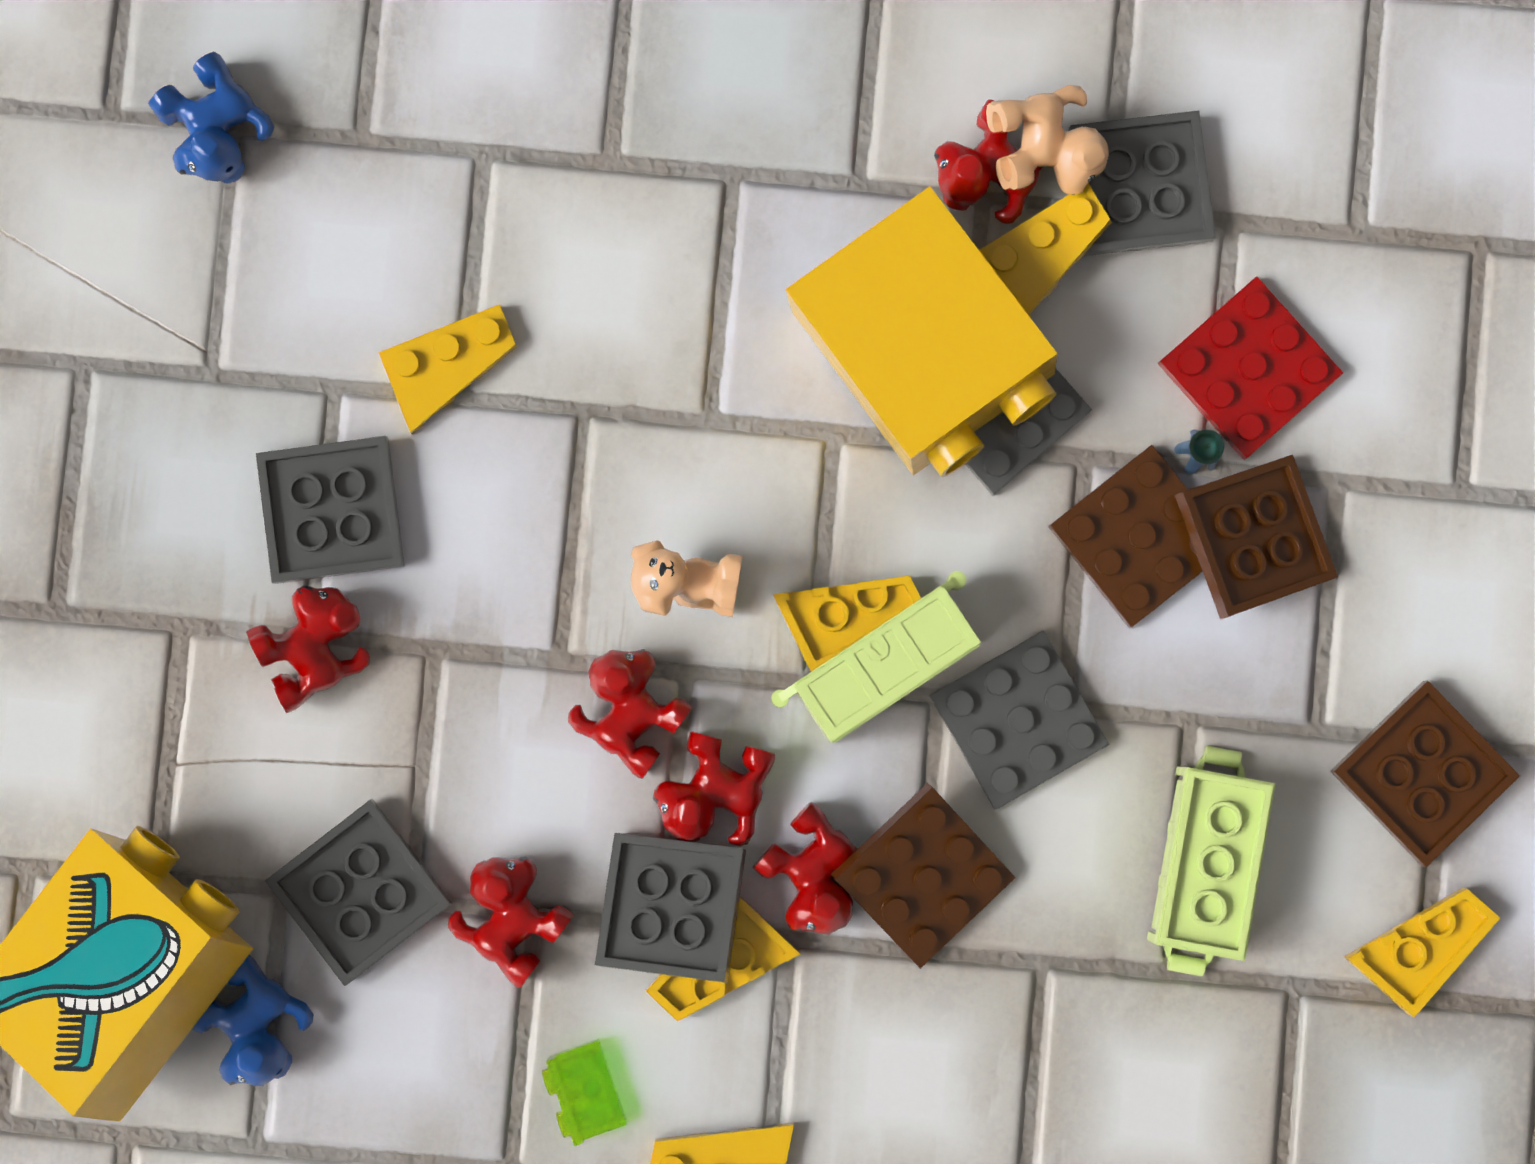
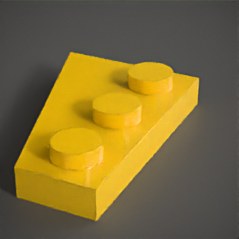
M1088 183L1082 193L1065 196L984 246L979 251L1029 317H1031L1030 314L1045 297L1051 294L1057 287L1060 279L1075 262L1082 258L1112 221Z
M499 304L378 353L409 431L413 435L424 426L428 419L441 408L444 409L460 392L475 380L480 379L517 348L502 307Z
M910 575L773 594L810 672L921 599Z
M1462 887L1345 955L1344 958L1409 1016L1415 1017L1499 921L1500 917L1470 890Z
M740 896L728 983L659 975L646 989V992L678 1022L749 981H753L782 963L799 956L801 953Z
M794 1122L762 1128H742L729 1132L655 1139L650 1164H786Z

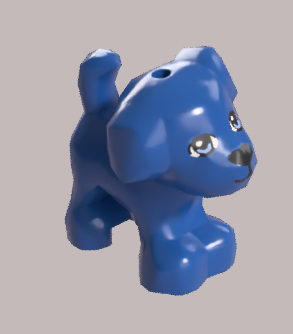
M213 51L198 59L193 66V70L203 86L208 89H216L215 92L193 101L186 98L173 85H167L159 89L148 101V104L161 122L168 126L173 125L177 121L183 122L190 134L174 152L175 170L181 175H195L205 180L221 181L228 184L236 182L242 177L245 164L242 161V155L236 139L228 134L227 131L231 127L249 121L256 127L257 140L264 141L272 135L274 126L270 116L254 104L248 92L241 85L234 82L230 70L221 55Z
M248 955L228 981V984L233 986L245 984L247 991L228 1006L214 1000L191 1030L202 1033L212 1027H218L231 1040L232 1045L219 1067L224 1081L230 1085L246 1083L254 1086H264L273 1079L285 1076L292 1064V1055L287 1051L282 1041L267 1031L269 1024L283 1013H287L295 1017L299 1031H305L313 1023L314 1014L305 1002L289 995L274 979H268L254 958Z

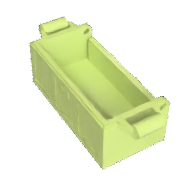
M960 571L952 572L944 584L787 689L776 690L771 696L772 704L776 707H784L788 703L789 698L797 693L827 740L836 743L980 646L979 643L981 641L948 594L950 590L957 591L961 589L966 583V576Z
M1206 745L1203 756L1198 760L1194 768L1177 766L1176 775L1183 776V779L1177 780L1171 818L1168 823V836L1161 875H1159V887L1151 927L1156 932L1148 931L1147 935L1148 941L1164 947L1168 960V971L1202 977L1205 967L1214 956L1245 961L1275 783L1246 778L1241 763L1242 753L1240 751ZM1204 763L1236 768V776L1203 770ZM1172 948L1203 953L1205 957L1204 959L1174 954L1171 951Z

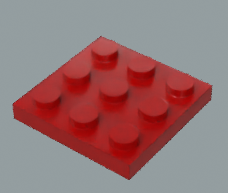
M1257 276L1157 363L1243 460L1254 453L1343 374L1342 370Z

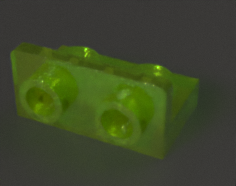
M599 1039L550 1055L547 1058V1068L542 1070V1076L548 1094L550 1096L557 1094L562 1110L556 1112V1117L564 1138L571 1136L573 1145L577 1146L583 1144L585 1139L627 1125V1119Z

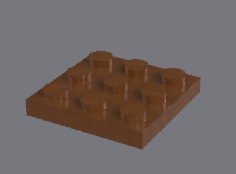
M1150 445L1048 526L1128 628H1132L1203 572L1175 498L1176 494L1188 489L1153 445Z
M1293 454L1175 495L1220 620L1338 578Z
M1428 680L1421 682L1330 771L1422 867L1426 868L1520 777Z
M929 783L922 787L831 874L920 969L1016 878Z

